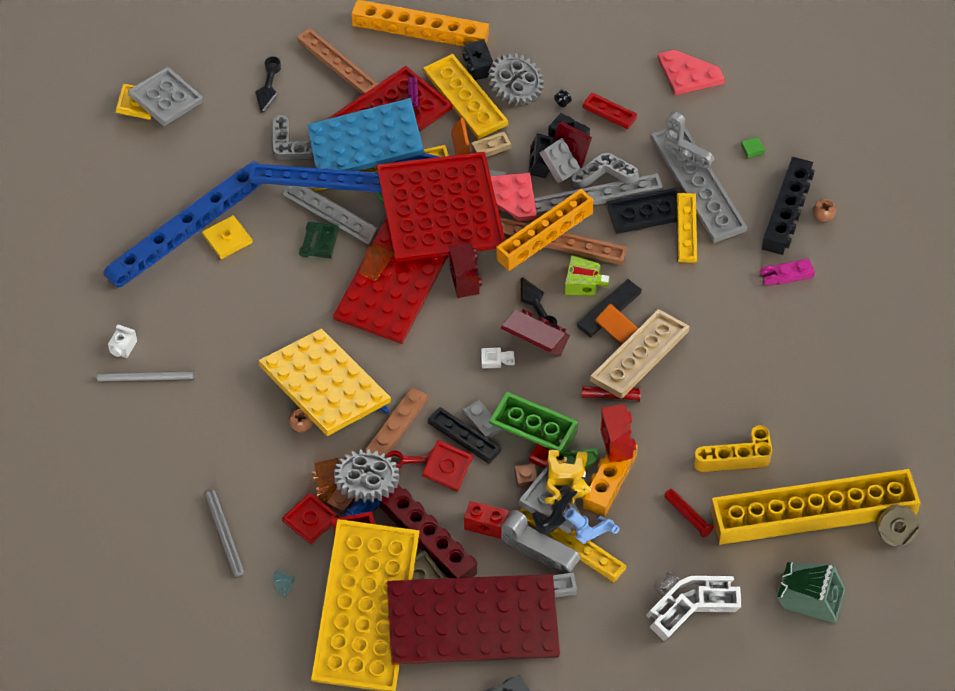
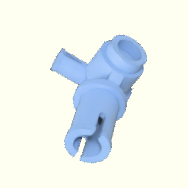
M569 508L565 512V519L569 520L576 529L575 538L583 544L607 531H611L614 534L619 532V526L615 525L613 520L609 518L605 519L603 516H599L597 518L598 524L591 528L588 525V518L581 516L574 508Z

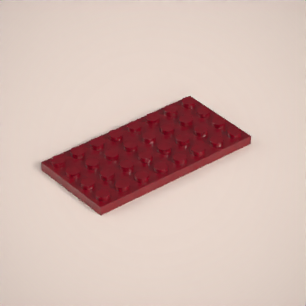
M553 574L387 581L391 665L554 658L560 656Z

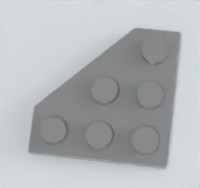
M548 465L518 502V506L533 514L540 512L543 520L550 517L555 507V504L550 505L545 502V498L554 496L546 489L549 472ZM569 485L554 486L560 491L562 497L570 492ZM570 500L565 508L564 515L569 508H574L580 514L575 502L571 504ZM566 520L558 528L571 534L574 530V525L569 520Z

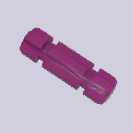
M409 77L408 97L411 98L413 107L418 106L417 78Z

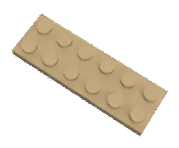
M658 309L590 376V381L622 399L689 332L690 326Z

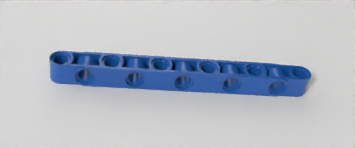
M256 161L249 163L106 267L104 276L119 288L155 264L262 185L260 183H250L249 180L252 164L259 163Z

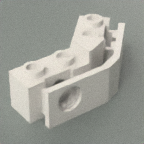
M689 576L678 581L646 614L648 618L652 616L655 619L650 628L665 642L693 612H737L741 608L740 587H731L734 576ZM687 585H703L699 586L696 590L681 594L676 600L671 596L676 590ZM713 585H718V588H710V587H713ZM669 603L671 608L664 615H660L659 612Z

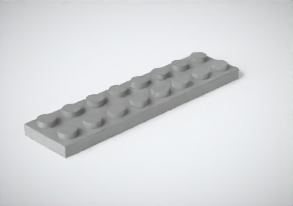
M685 127L684 140L696 145ZM666 129L652 133V142L683 193L696 194V215L713 243L747 232L745 222L711 167H700L669 152L664 146Z

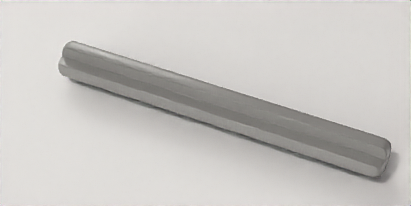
M211 490L206 492V500L234 577L242 576L244 569L216 492Z

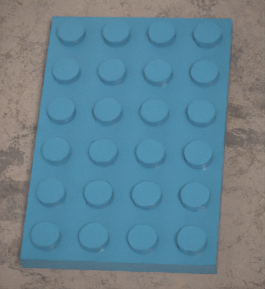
M411 98L307 124L315 166L319 169L360 171L376 167L379 164H387L425 154Z

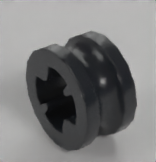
M563 89L554 96L556 103L561 107H566L572 101L570 94Z

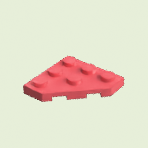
M677 50L658 53L657 59L674 95L721 85L725 82L719 66Z
M530 173L491 176L499 210L511 214L513 219L518 222L537 219Z

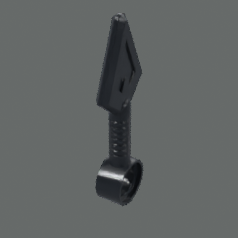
M274 56L268 57L265 60V68L268 72L265 86L255 91L262 113L266 111L278 95L273 89L272 83L274 74L281 70L279 58ZM271 63L277 64L276 67H269L268 65Z
M521 278V302L533 305L538 315L553 323V327H555L557 319L547 315L540 303L544 292L525 278Z

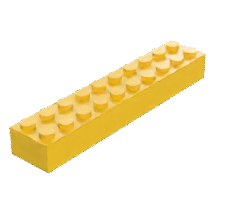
M910 469L714 497L711 501L710 512L718 543L722 545L876 522L880 515L893 504L906 506L917 515L921 502Z

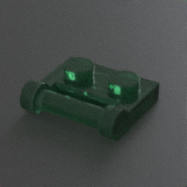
M308 222L306 225L307 232L303 246L300 247L299 255L302 257L314 256L332 259L339 225ZM318 231L315 246L310 247L313 234Z

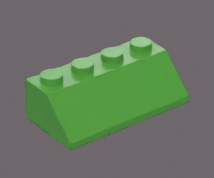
M506 392L489 421V424L551 450H559V453L570 448L578 430L577 420L509 392Z

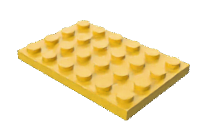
M322 328L259 360V366L326 436L337 432L391 402V397Z

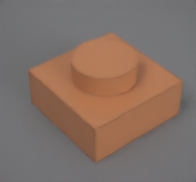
M534 463L515 466L518 487L530 486L537 479Z

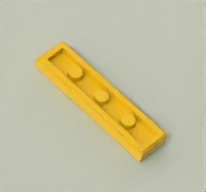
M677 193L678 262L697 263L696 194Z

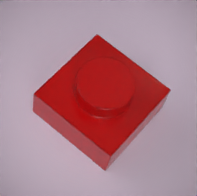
M537 444L529 457V462L545 469L548 463L549 450L551 449Z

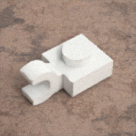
M501 347L481 348L482 369L501 368V363L515 365L514 351L501 352Z

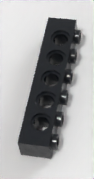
M796 157L791 158L763 238L762 250L783 255L785 248L789 249L792 240L789 237L790 234L794 235L797 225L794 222L795 220L799 221L801 214L799 208L803 207L806 197H804V193L808 194L810 183L808 181L813 180L815 170L812 169V161Z

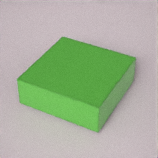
M758 137L741 141V146L747 158L765 153V149Z

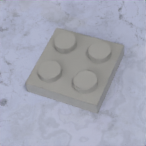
M563 138L539 152L557 184L580 170L577 160L573 157Z

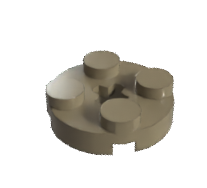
M893 504L880 515L876 527L879 535L887 544L892 546L906 545L917 536L919 520L910 508ZM901 521L902 528L894 530L895 523Z

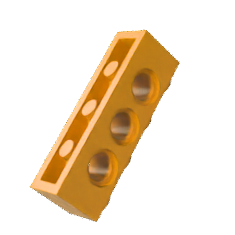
M637 444L636 450L633 451V459L609 463L607 455L605 458L600 459L598 464L599 470L597 474L593 473L590 479V494H586L581 498L583 500V509L606 517L637 456Z

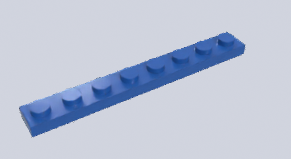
M252 164L249 177L250 183L381 193L378 174L372 172Z

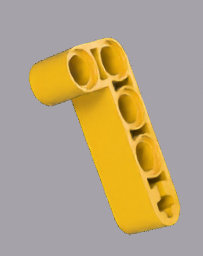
M758 425L753 427L751 431L750 443L699 447L695 451L694 468L700 472L766 467L769 465L772 455L769 431L765 426Z

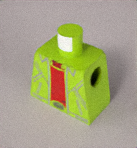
M571 255L565 282V295L594 296L597 285L608 287L610 276L600 274L599 263Z

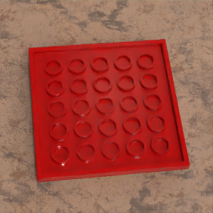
M485 152L377 165V174L395 262L448 256L449 246L470 242L472 249H476L477 252L494 250L505 241Z

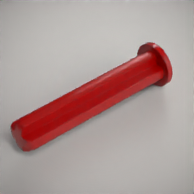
M669 489L665 492V498L701 533L700 536L702 538L712 532L714 526L708 524L674 489Z

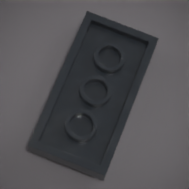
M672 188L606 201V207L616 234L677 222L678 189Z

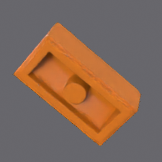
M460 118L451 130L455 155L470 153L465 120Z
M609 304L595 320L621 345L638 330L612 304Z

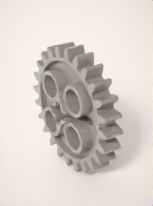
M508 53L507 57L502 55L501 58H497L492 63L487 79L490 80L489 85L493 86L491 91H497L496 97L502 96L501 101L507 99L508 104L512 101L515 106H517L518 102H520L521 106H524L525 102L530 105L531 101L535 102L537 97L540 96L544 88L542 86L544 80L541 79L543 74L538 73L540 68L534 67L536 63L530 64V58L524 60V55L518 58L517 53H515L514 57Z
M370 449L366 453L359 450V454L352 451V456L345 454V460L339 459V464H336L334 484H337V490L341 489L342 495L348 493V499L354 496L355 502L361 498L363 503L367 499L374 503V498L382 501V496L388 498L389 493H394V488L398 487L399 468H396V462L391 463V457L385 459V453L379 456L378 451L372 454Z

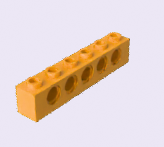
M582 189L578 190L496 247L497 261L508 271H511L593 214V198Z

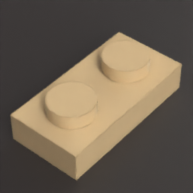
M501 132L472 142L471 146L475 153L485 152L486 157L511 149V142L505 132Z

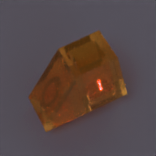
M338 458L314 463L315 471H312L314 483L318 482L319 485L316 488L317 497L322 499L326 505L337 489V484H334V470L336 464H339Z

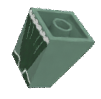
M787 562L786 568L782 572L780 588L776 592L777 599L782 607L790 611L836 623L846 587L835 566Z

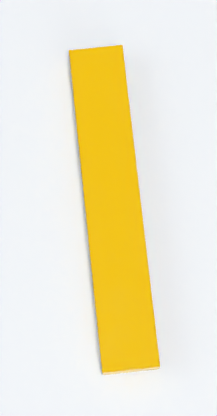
M521 508L519 511L527 517L528 525L536 530L533 513ZM557 528L549 534H544L574 549L579 553L582 562L613 583L626 570L627 565L590 540L586 541L585 544L575 538V530L569 534Z

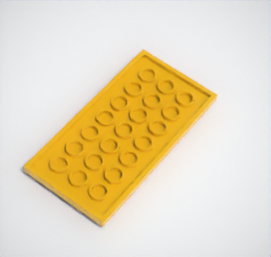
M337 520L311 682L375 691H396L400 665H391L387 581L413 579L419 530Z

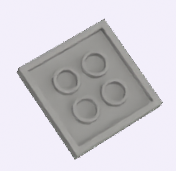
M169 67L128 90V96L163 126L203 103L204 100L202 95Z

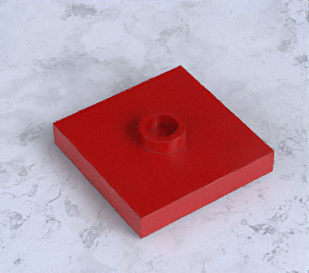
M437 440L421 476L458 492L474 455Z
M309 492L282 517V522L312 545L333 525L332 519L339 518V515Z

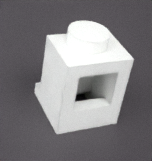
M117 325L116 331L108 343L110 353L117 357L128 358L137 343L135 330Z

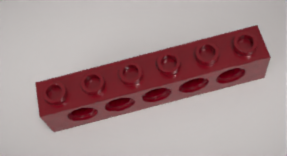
M398 485L397 488H394V493H389L388 498L382 496V501H379L380 508L399 528L419 530L417 546L422 551L425 550L436 566L448 578L474 577L477 574L476 559L472 555L468 556L465 553L462 545L458 541L455 542L445 528H441L436 519L424 511V507L420 502H415L407 489H402ZM432 533L433 535L427 536L425 534ZM453 560H459L460 562L454 563V562H452V561H453Z

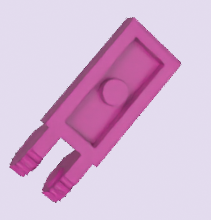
M809 258L774 266L769 265L760 269V274L767 276L763 280L765 285H779L813 278L815 275Z

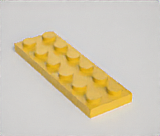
M454 54L423 67L424 74L441 95L453 104L454 111L460 118L465 120V124L478 140L508 126L507 118Z

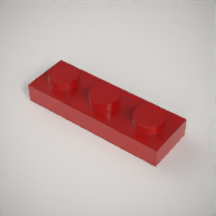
M592 92L582 104L583 109L627 130L637 119V113Z

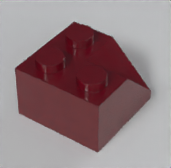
M471 242L449 246V269L457 298L478 295L479 287L482 286L481 276L476 273L478 271L476 262L478 260L477 251L472 249Z

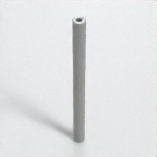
M194 372L97 374L98 382L194 379Z

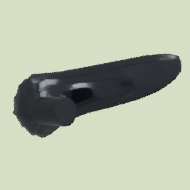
M578 491L567 493L560 501L555 499L554 510L546 520H542L540 512L534 513L533 518L536 530L542 534H549L567 520L563 517L565 508Z

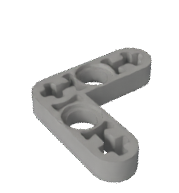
M673 111L666 120L665 148L669 152L700 167L709 168L714 162V156L709 151L684 140L685 118L681 113Z
M284 115L276 116L273 119L274 157L278 160L314 159L311 141L290 142L288 117ZM280 123H283V129H280ZM280 135L286 136L283 140L277 139ZM302 148L304 151L297 153L295 149Z
M603 153L571 176L574 188L582 189L607 172L623 182L631 184L639 180V173L635 166L610 153Z

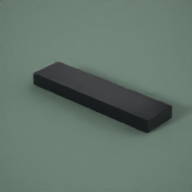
M627 279L577 323V327L589 337H592L602 328L595 321L596 318L609 304H612L621 312L642 293V289Z
M441 407L428 419V424L488 464L501 452L499 445Z

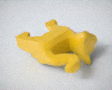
M549 450L547 463L549 472L546 489L554 496L545 498V502L554 505L555 499L561 500L562 495L554 486L571 485L570 492L578 491L571 499V504H574L576 498H582L584 495L590 494L591 488L585 482L586 471L584 467L588 460L587 452H578L575 462L568 464L567 457H564L562 460L557 459L559 450Z

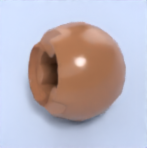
M827 199L817 201L813 207L814 217L821 222L832 220L836 215L835 204Z
M300 408L294 410L289 417L290 427L298 433H305L313 426V421Z

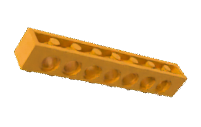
M357 0L351 13L352 26L464 47L466 43L484 39L487 44L490 35L489 23L364 0Z

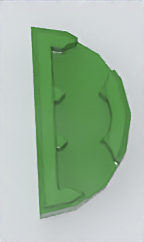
M599 448L564 451L559 453L561 460L567 457V463L573 464L578 452H587L588 460L584 467L587 469L597 461Z

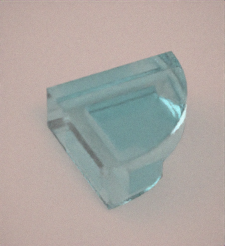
M276 570L274 573L275 587L279 594L286 597L295 579Z

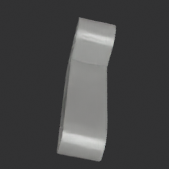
M513 510L501 527L503 542L562 574L571 573L581 558L579 553L527 526V517L520 511Z

